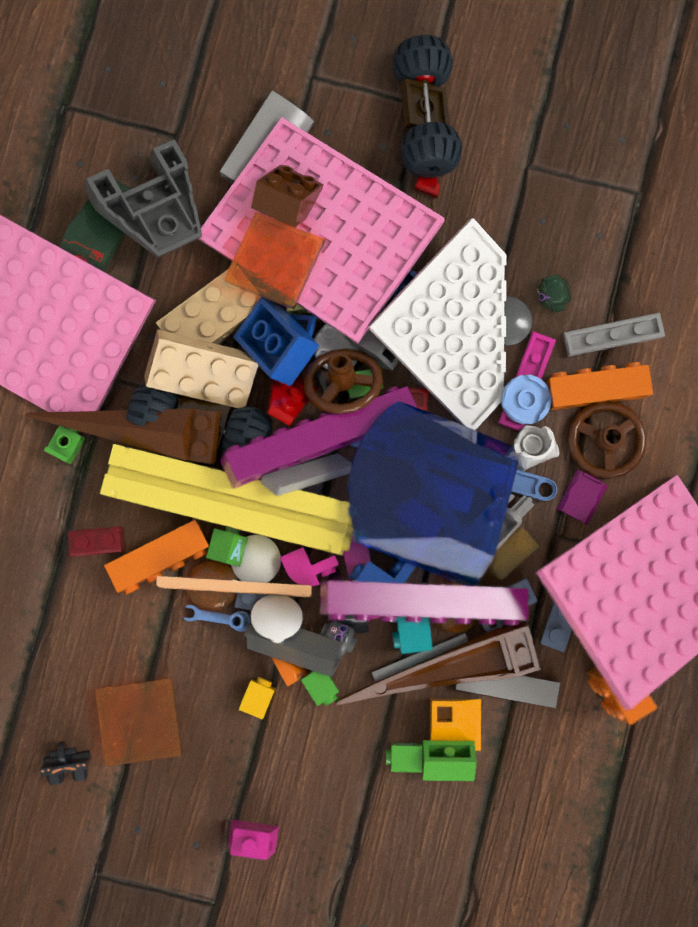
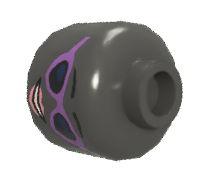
M332 620L330 624L326 622L320 633L322 636L343 642L342 657L346 651L352 652L357 639L353 638L354 629L335 620Z

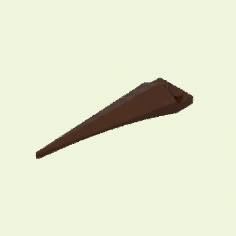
M164 409V412L156 414L160 416L154 422L146 421L145 426H139L126 419L128 410L30 412L25 414L27 417L182 460L215 463L221 412L199 409Z
M525 621L519 623V625H513L504 629L499 627L336 699L335 703L342 705L424 688L517 678L540 670L529 626Z

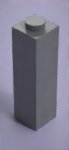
M251 623L247 625L244 636L247 638V649L333 677L342 659L343 642L300 628L294 635L284 639L281 643H274L260 635Z

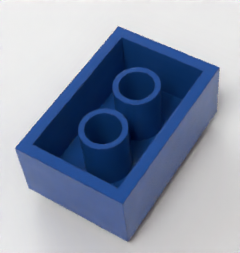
M264 297L259 299L234 335L236 341L270 378L289 386L292 385L320 346L282 306Z

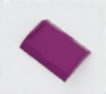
M576 470L556 509L588 525L608 486L587 473Z

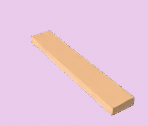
M157 576L156 584L159 588L262 595L280 594L294 597H310L312 595V586L163 576Z

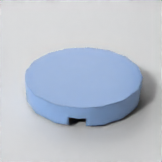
M520 375L510 380L504 387L501 395L502 408L505 414L513 422L522 425L533 424L542 420L549 412L552 403L548 391L549 388L544 381L533 375Z

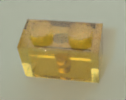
M521 527L490 558H484L482 563L498 580H502L533 553L539 545Z

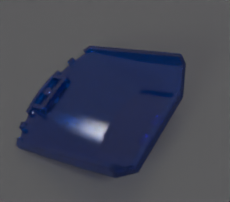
M400 401L396 402L385 410L374 421L368 432L365 433L352 462L347 492L349 493L350 505L348 507V517L351 516L354 542L462 585L476 586L495 557L519 464L514 447L441 416Z

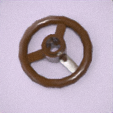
M348 348L331 350L317 357L308 366L303 378L304 393L311 404L324 412L334 414L354 413L369 406L379 395L383 384L382 370L374 358L362 351ZM351 359L358 360L367 365L372 372V376L354 373ZM327 364L330 385L320 398L314 390L313 379L316 372L323 365ZM354 385L371 387L362 398L352 403H331L339 391L349 390Z
M606 401L589 404L576 414L569 427L568 446L572 458L583 471L597 478L613 479L625 476L638 466L645 453L647 436L643 422L632 409L619 402ZM604 410L617 412L628 419L619 426L607 425L602 429L584 423V420L593 413ZM634 428L637 437L636 449L630 460L622 466L615 468L614 450L621 447L624 443V434ZM579 432L595 439L596 446L604 453V469L590 464L581 454L578 445ZM606 435L611 438V443L607 441Z

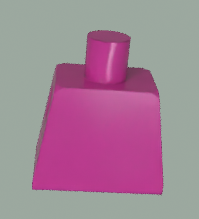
M231 819L227 844L229 853L235 856L267 860L276 851L279 826Z

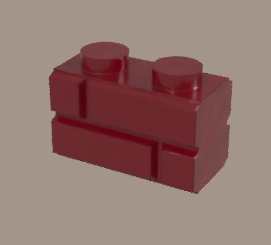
M115 526L68 531L70 557L126 552L124 527Z

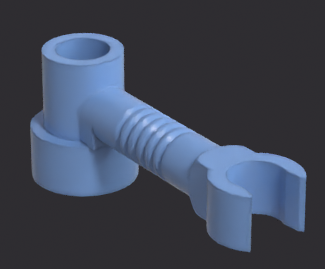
M196 605L185 606L186 608H192L195 612L192 618L184 617L186 621L204 620L228 624L236 631H245L247 625L251 623V614L246 611H238L230 615L201 610ZM238 618L241 619L240 625L237 623Z

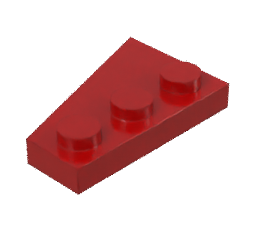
M298 376L291 386L272 379L270 383L271 394L269 396L268 414L289 426L310 402L304 393L303 378Z

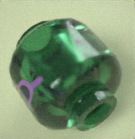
M560 275L543 278L541 280L542 283L537 287L541 307L547 310L551 309V313L566 310L565 305L572 301L568 280L561 278Z

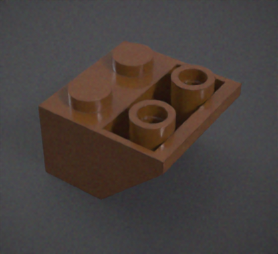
M279 165L257 180L251 208L296 228L307 219L324 184L316 181L312 176L302 175L294 171L290 166Z

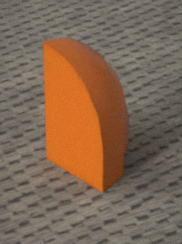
M272 657L287 687L310 673L309 669Z

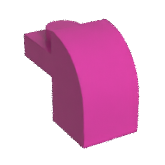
M304 547L280 557L288 576L299 585H319L320 583L316 575L321 573L323 578L336 572L335 566L339 565L335 555L311 565Z

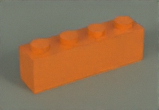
M640 362L625 364L626 368L616 369V365L601 367V371L592 372L591 368L577 370V374L567 375V372L553 373L552 377L546 381L552 402L550 411L588 406L589 404L606 401L619 402L648 398L653 395L649 365L641 366Z
M195 519L104 565L117 593L125 591L126 595L140 589L138 584L146 580L149 583L156 581L157 576H162L161 572L169 568L171 572L185 566V560L193 557L195 561L207 555L206 550L209 549L210 543L199 521Z

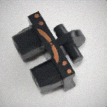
M66 741L59 742L58 750L50 751V756L44 757L43 767H40L41 776H46L50 785L64 782V773L72 772L73 780L76 782L86 780L88 765L91 759L90 750L77 752L76 747L68 748Z

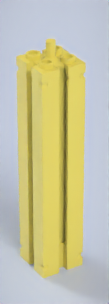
M113 444L108 463L110 464L108 474H105L100 494L111 498L343 556L344 551H349L352 537L367 540L369 530L355 527L358 512L354 510L355 506L353 503L301 490L276 496L263 486L260 480L233 489L224 471Z

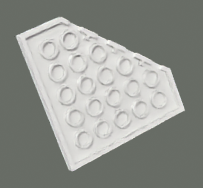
M473 218L463 225L368 326L371 332L469 433H473L501 403V395L504 389V372H506V352H504V337H506V316H504L506 280H504V266L506 265V254Z

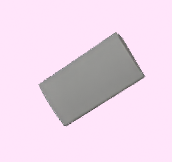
M271 91L220 170L221 177L233 184L281 117L305 132L309 131L314 120L276 92Z

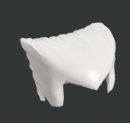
M525 425L517 435L512 446V458L515 467L521 471L558 457L560 454L553 432L547 426L538 428Z

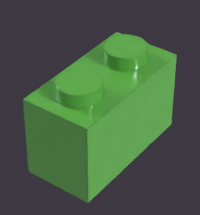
M423 740V781H474L476 770L475 741Z

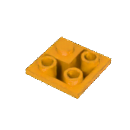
M430 698V740L475 741V751H481V699Z

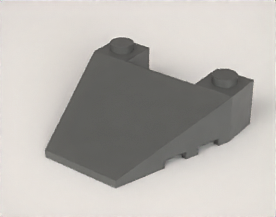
M175 139L152 150L149 161L158 175L157 178L122 193L110 170L107 169L86 178L84 191L96 212L157 258L202 237L197 208L192 194L193 188L188 174L187 160Z

